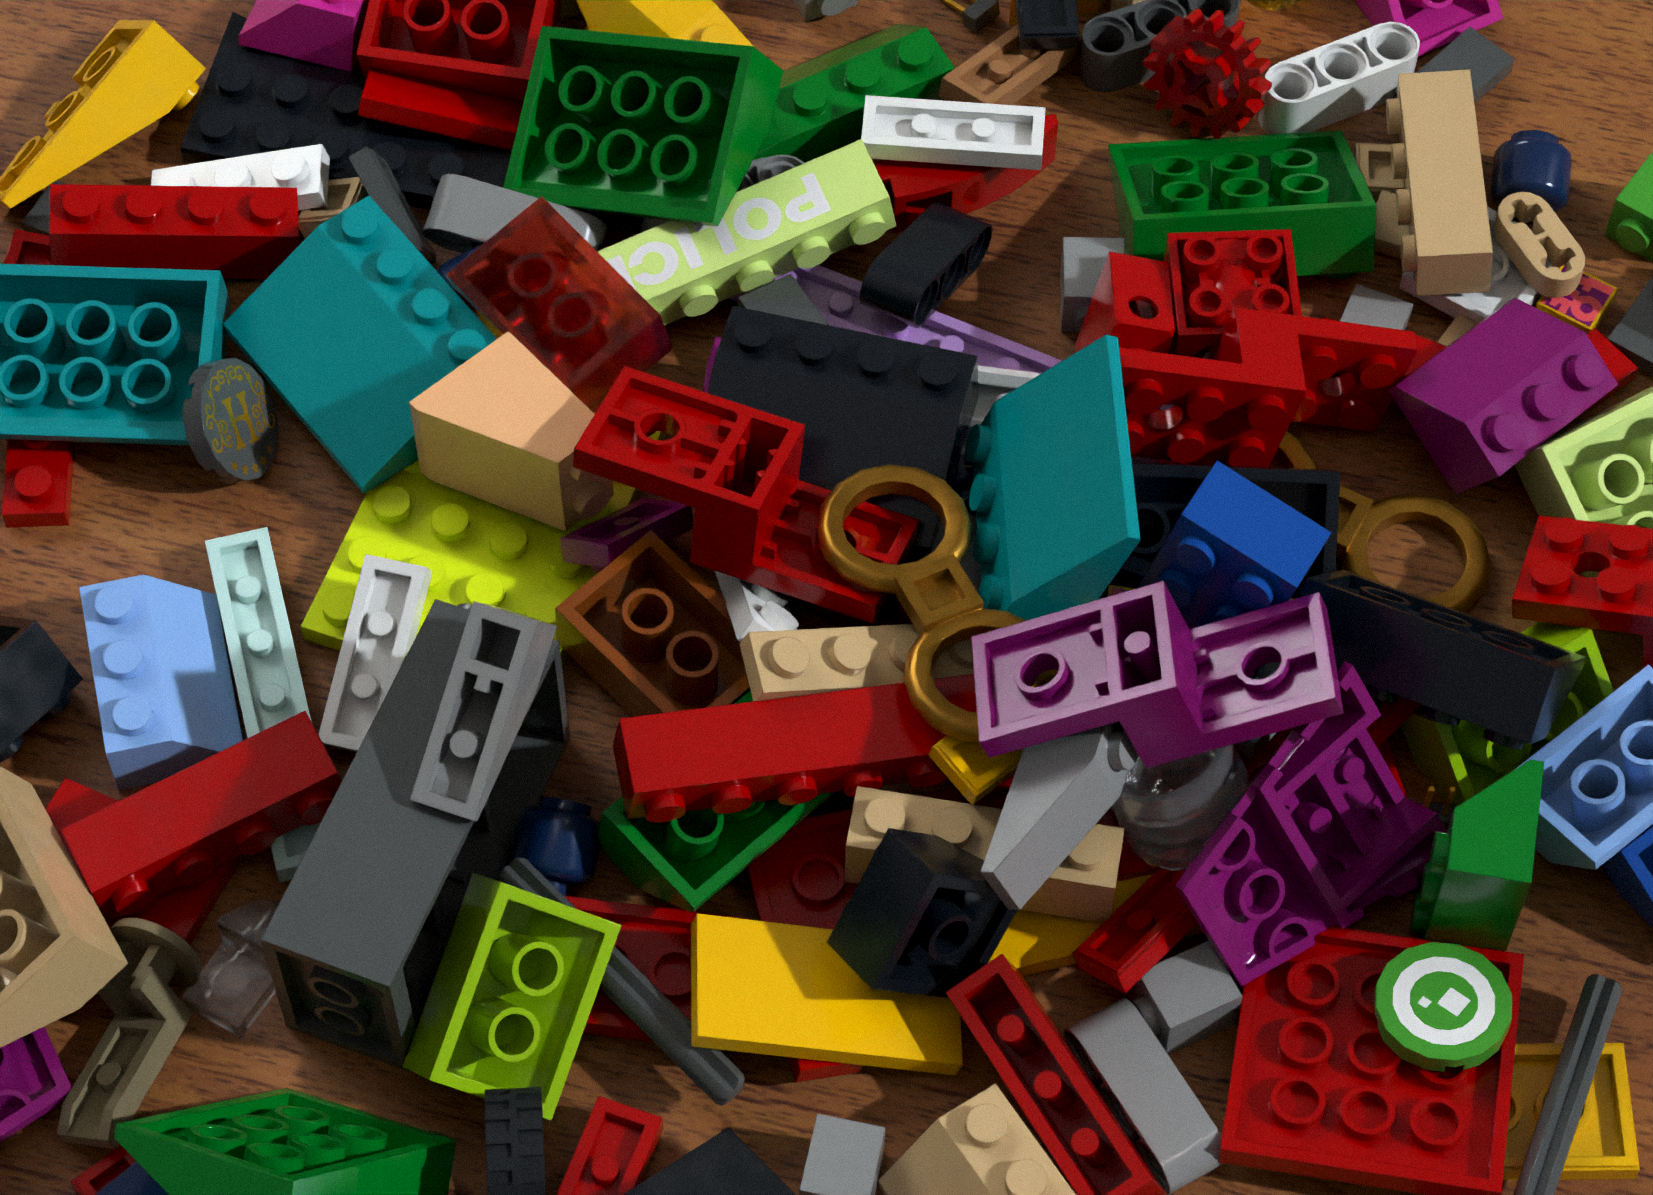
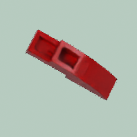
M1056 114L1045 116L1041 170L898 160L873 161L890 196L897 225L892 228L893 233L903 232L935 201L968 214L1012 193L1033 179L1055 160L1058 132Z

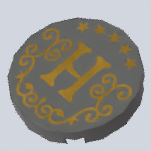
M237 358L203 363L191 374L187 385L194 384L192 397L184 399L182 414L186 438L193 454L206 471L215 470L221 476L217 480L225 484L259 479L271 467L278 442L276 411L267 386L252 366Z

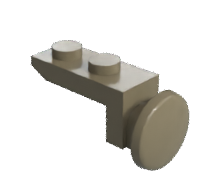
M123 918L110 928L128 964L97 992L115 1013V1016L62 1104L57 1135L63 1142L115 1149L118 1141L114 1138L116 1124L132 1120L192 1016L190 1010L169 986L188 988L198 982L202 970V963L198 954L176 933L157 923L140 918Z

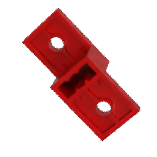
M1234 307L1211 359L1119 347L1131 456L1190 464L1214 465L1218 460L1222 464L1230 466L1269 467L1291 421L1375 432L1393 398L1388 389L1403 379L1417 352L1414 331ZM1336 371L1347 372L1342 376L1332 377ZM1162 404L1175 405L1166 410H1158Z
M627 366L623 367L574 447V468L694 507L691 563L872 624L888 595L887 593L868 591L843 579L823 557L816 535V526L820 506L831 490L799 480L805 432L804 424ZM656 431L670 434L673 438L660 441L651 439L648 436L653 435ZM864 501L853 508L844 521L843 529L847 541L859 554L878 563L900 565L904 563L917 537L919 519Z
M1539 515L1512 597V618L1643 635V668L1648 664L1653 668V529L1634 525H1617L1575 520L1567 517L1558 518ZM1585 571L1599 572L1597 577H1582L1577 575Z

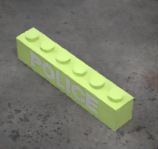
M860 139L736 192L718 226L668 221L524 282V285L557 361L569 365H583L598 359L608 349L629 340L638 341L654 335L662 326L685 316L694 317L705 314L713 309L718 302L742 292L749 293L771 283L774 278L795 269L815 267L824 262L829 255L849 246L871 243L880 238L885 231L897 225L890 196L863 140Z

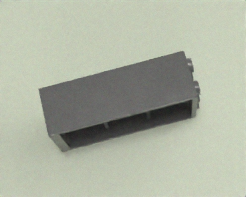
M435 599L261 938L286 1027L408 1072L410 1070L404 1068L403 1064L472 874L474 872L499 881V873L505 866L510 864L516 830L522 810L539 804L540 797L543 796L570 740L559 641L553 639L537 691L478 821H472L410 800L472 607L470 604L455 606Z

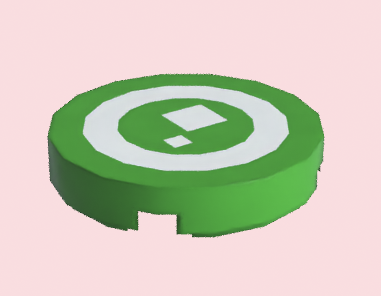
M1429 942L1405 949L1386 964L1376 983L1374 1014L1378 1021L1377 1028L1382 1040L1401 1059L1430 1071L1445 1072L1446 1067L1464 1065L1463 1070L1481 1065L1499 1051L1512 1020V993L1502 972L1484 955L1459 944Z

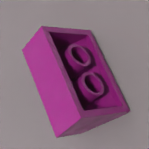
M1514 298L1388 390L1456 495L1502 475L1619 384L1584 331Z

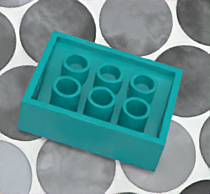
M370 196L365 197L318 225L223 323L225 332L363 494L418 460L409 402L497 339Z
M0 264V439L189 445L182 414L184 399L192 397L194 384L187 385L191 374L203 363L226 359L228 334L224 330L223 323L230 317L232 302L221 271Z
M1107 334L995 401L980 425L975 424L968 434L965 457L968 462H972L973 483L969 494V507L971 511L976 512L977 532L973 543V558L980 563L981 583L978 594L983 600L984 608L1008 611L1025 620H1030L1098 600L1141 540L1118 337Z

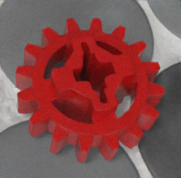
M1200 8L1194 9L1184 19L1179 15L1174 17L1163 27L1164 30L1160 31L1150 41L1149 45L1154 51L1143 60V66L1154 71L1155 74L1144 83V86L1148 90H1159L1161 98L1154 104V108L1158 111L1169 107L1174 112L1170 125L1174 128L1185 120L1190 123L1191 136L1197 138L1209 127L1213 138L1220 139L1229 129L1235 133L1239 132L1265 106L1261 98L1271 89L1272 82L1260 77V75L1271 65V62L1267 58H1256L1253 51L1262 41L1259 37L1246 41L1241 36L1245 25L1242 20L1228 27L1224 25L1223 11L1217 10L1205 21Z

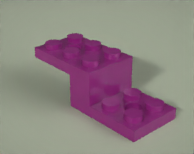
M1160 581L971 637L979 742L989 758L1120 721L1145 767L1149 768L1344 714L1328 611L1319 592L1189 629L1165 582ZM1270 662L1281 663L1271 676L1264 679H1252L1257 668ZM1048 670H1058L1056 676L1049 683L1039 687H1032L1039 674Z

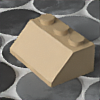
M996 1083L939 1117L878 1180V1187L884 1195H1076Z

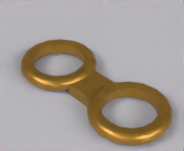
M1286 431L1275 457L1281 460L1285 468L1316 469L1315 461L1302 442ZM1340 485L1336 557L1341 559L1342 570L1380 582L1368 564L1366 553L1368 543L1379 531L1397 523L1416 522L1435 527L1451 538L1461 553L1464 566L1463 576L1451 589L1436 596L1421 598L1466 613L1484 593L1491 563L1486 539L1469 516L1446 501L1420 494L1389 496L1373 503L1372 499Z
M888 464L859 470L837 483L820 506L816 535L823 557L843 579L871 592L896 595L919 633V636L907 652L903 677L913 708L932 728L958 741L980 743L977 713L968 712L950 703L937 690L931 674L932 666L943 651L960 641L970 640L972 636L1027 620L1008 611L984 608L983 600L960 565L969 551L972 523L963 499L945 480L922 469ZM886 494L905 495L928 504L941 518L945 535L935 551L919 561L900 565L878 563L859 554L847 541L843 529L844 521L855 506L871 497ZM1048 670L1039 674L1035 687L1049 683L1056 676L1058 670Z

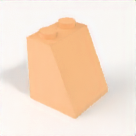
M509 331L409 402L420 472L431 481L563 531L568 530L581 519H590L599 514L605 508L610 498L614 496L612 480L573 467L574 447L595 414Z

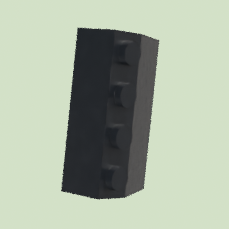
M732 306L715 356L707 393L804 424L805 432L799 480L832 490L837 483L859 470L891 464L922 469L945 480L952 487L978 400V356ZM886 494L865 500V502L919 519L917 537L910 551L923 554L925 552L931 553L941 518L928 504L911 496Z

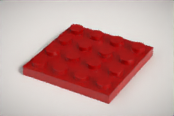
M1332 926L1314 936V946L1244 985L1219 1163L1423 1195H1501L1524 954L1461 945L1484 955L1502 972L1512 993V1020L1499 1051L1481 1065L1463 1070L1464 1065L1446 1067L1445 1072L1430 1071L1401 1059L1382 1040L1377 1028L1378 1021L1374 1014L1376 983L1386 964L1407 948L1439 941Z

